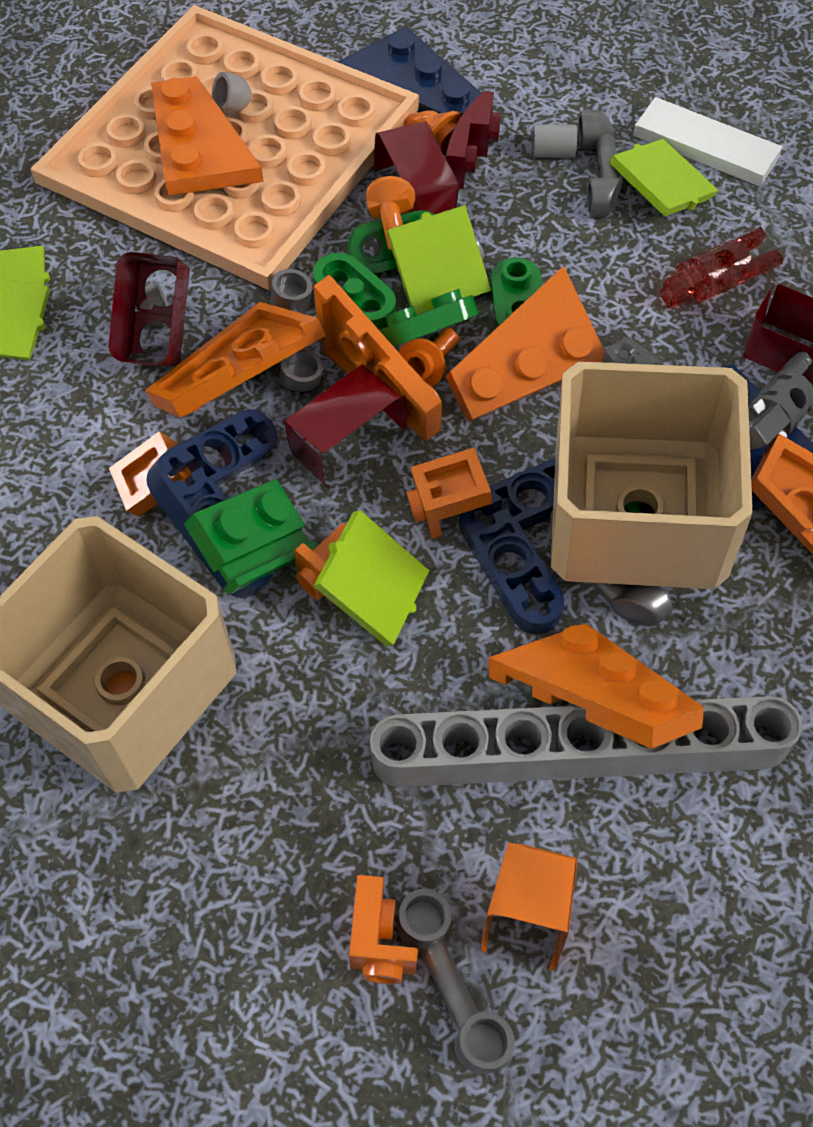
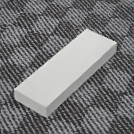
M657 97L654 98L635 124L633 136L650 143L664 139L680 155L760 187L779 159L783 147Z

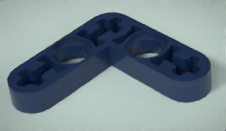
M252 409L240 411L167 450L150 467L146 476L147 487L151 495L223 589L228 584L219 571L216 573L212 571L185 528L184 523L194 513L227 500L218 485L258 463L276 445L278 436L273 422L265 414ZM242 434L244 436L251 434L254 437L245 442L241 447L236 441ZM203 447H212L217 450L224 459L225 467H216L211 464L203 454ZM186 467L191 472L184 482L182 480L173 482L169 477L182 472ZM273 574L230 595L237 598L250 597L265 586Z
M555 458L490 485L493 504L459 514L458 526L472 553L515 624L520 629L531 634L547 633L557 627L562 618L564 597L561 589L524 532L525 529L550 519L554 501L553 479L555 477ZM526 489H536L546 496L547 501L540 507L530 508L522 505L518 501L517 495ZM502 498H505L508 507L501 510ZM481 510L485 516L494 514L493 524L486 526L481 520L473 522L474 512ZM512 552L520 555L526 565L519 572L505 573L497 568L494 560L501 553ZM530 580V591L536 601L539 603L549 601L546 615L541 616L536 609L526 612L528 594L523 585Z

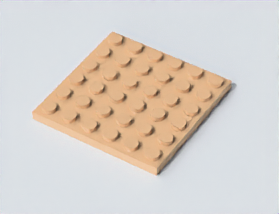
M193 5L31 168V172L36 184L270 291L274 275L290 267L374 165L375 134L403 127L408 115L417 113L419 110V95ZM218 73H235L243 77L252 90L250 103L240 112H223V114L262 167L264 182L168 196L151 82L197 76L212 97L213 82Z

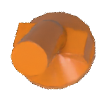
M427 110L408 115L404 126L426 121L440 148L443 151H447L452 133L462 115L458 111L439 114L436 111Z
M385 176L374 180L368 186L366 201L372 218H381L388 250H392L386 231L403 225L401 214L413 209L415 191L408 181L400 177Z
M445 327L432 342L427 339L416 338L406 342L400 348L399 353L425 383L434 387L442 380L448 369L445 366L444 358L460 342V337L453 329Z

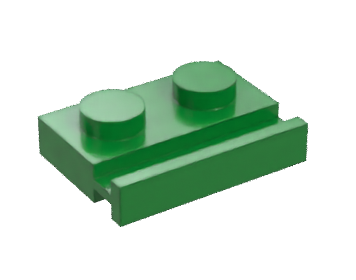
M277 479L198 511L184 523L185 528L214 573L219 571L228 584L224 587L227 595L295 563L294 550L300 544L304 543L311 550L318 546L316 540L309 542L302 529L306 525Z

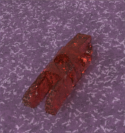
M760 226L725 242L723 245H718L678 264L676 267L677 273L666 278L663 288L659 291V295L669 309L693 298L698 303H702L713 298L715 295H720L739 284H743L783 264L784 259L777 249L751 259L749 251L758 247L767 236Z

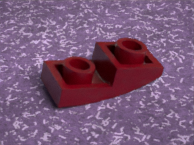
M484 91L471 103L459 119L449 141L446 160L459 183V189H464L466 173L475 174L477 156L487 157L489 141L498 142L501 113L493 112L494 92Z

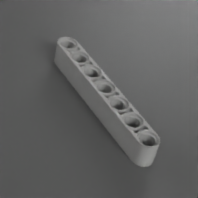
M764 696L695 700L704 707L701 729L712 733L716 737L718 744H704L691 732L651 749L643 748L628 738L586 721V709L579 706L397 714L385 717L376 724L371 732L370 751L374 773L382 782L395 787L757 770L776 767L785 760L800 737L802 719L791 703L778 697ZM761 726L772 730L779 742H770L763 739L756 732L755 727ZM576 735L587 736L595 742L597 749L588 752L580 751L573 747L568 739ZM523 738L532 742L537 750L526 755L517 754L506 743L512 739ZM463 741L472 745L476 751L470 756L460 758L449 754L445 747L451 742ZM395 744L406 745L414 751L410 757L400 761L391 760L383 754L388 747Z

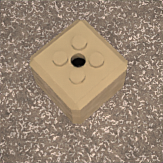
M577 362L563 372L555 454L551 568L564 581L715 589L731 573L753 513L747 380L732 368ZM641 501L650 505L655 514L628 513L625 511L624 506L630 502Z
M98 516L74 519L0 595V705L5 711L116 793L139 789L237 673L235 654L217 595ZM127 671L136 675L135 684L129 691L122 694L106 692L108 680L116 673Z

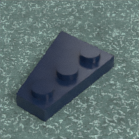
M406 26L338 61V63L418 94L419 110L417 113L427 110L436 111L439 114L458 111L463 115L471 103L482 94Z

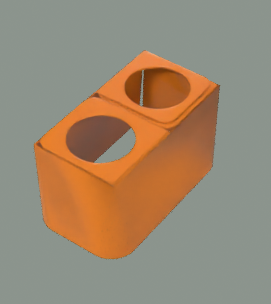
M509 842L485 919L481 951L486 954L492 916H504L559 930L549 970L556 969L569 935L578 859Z

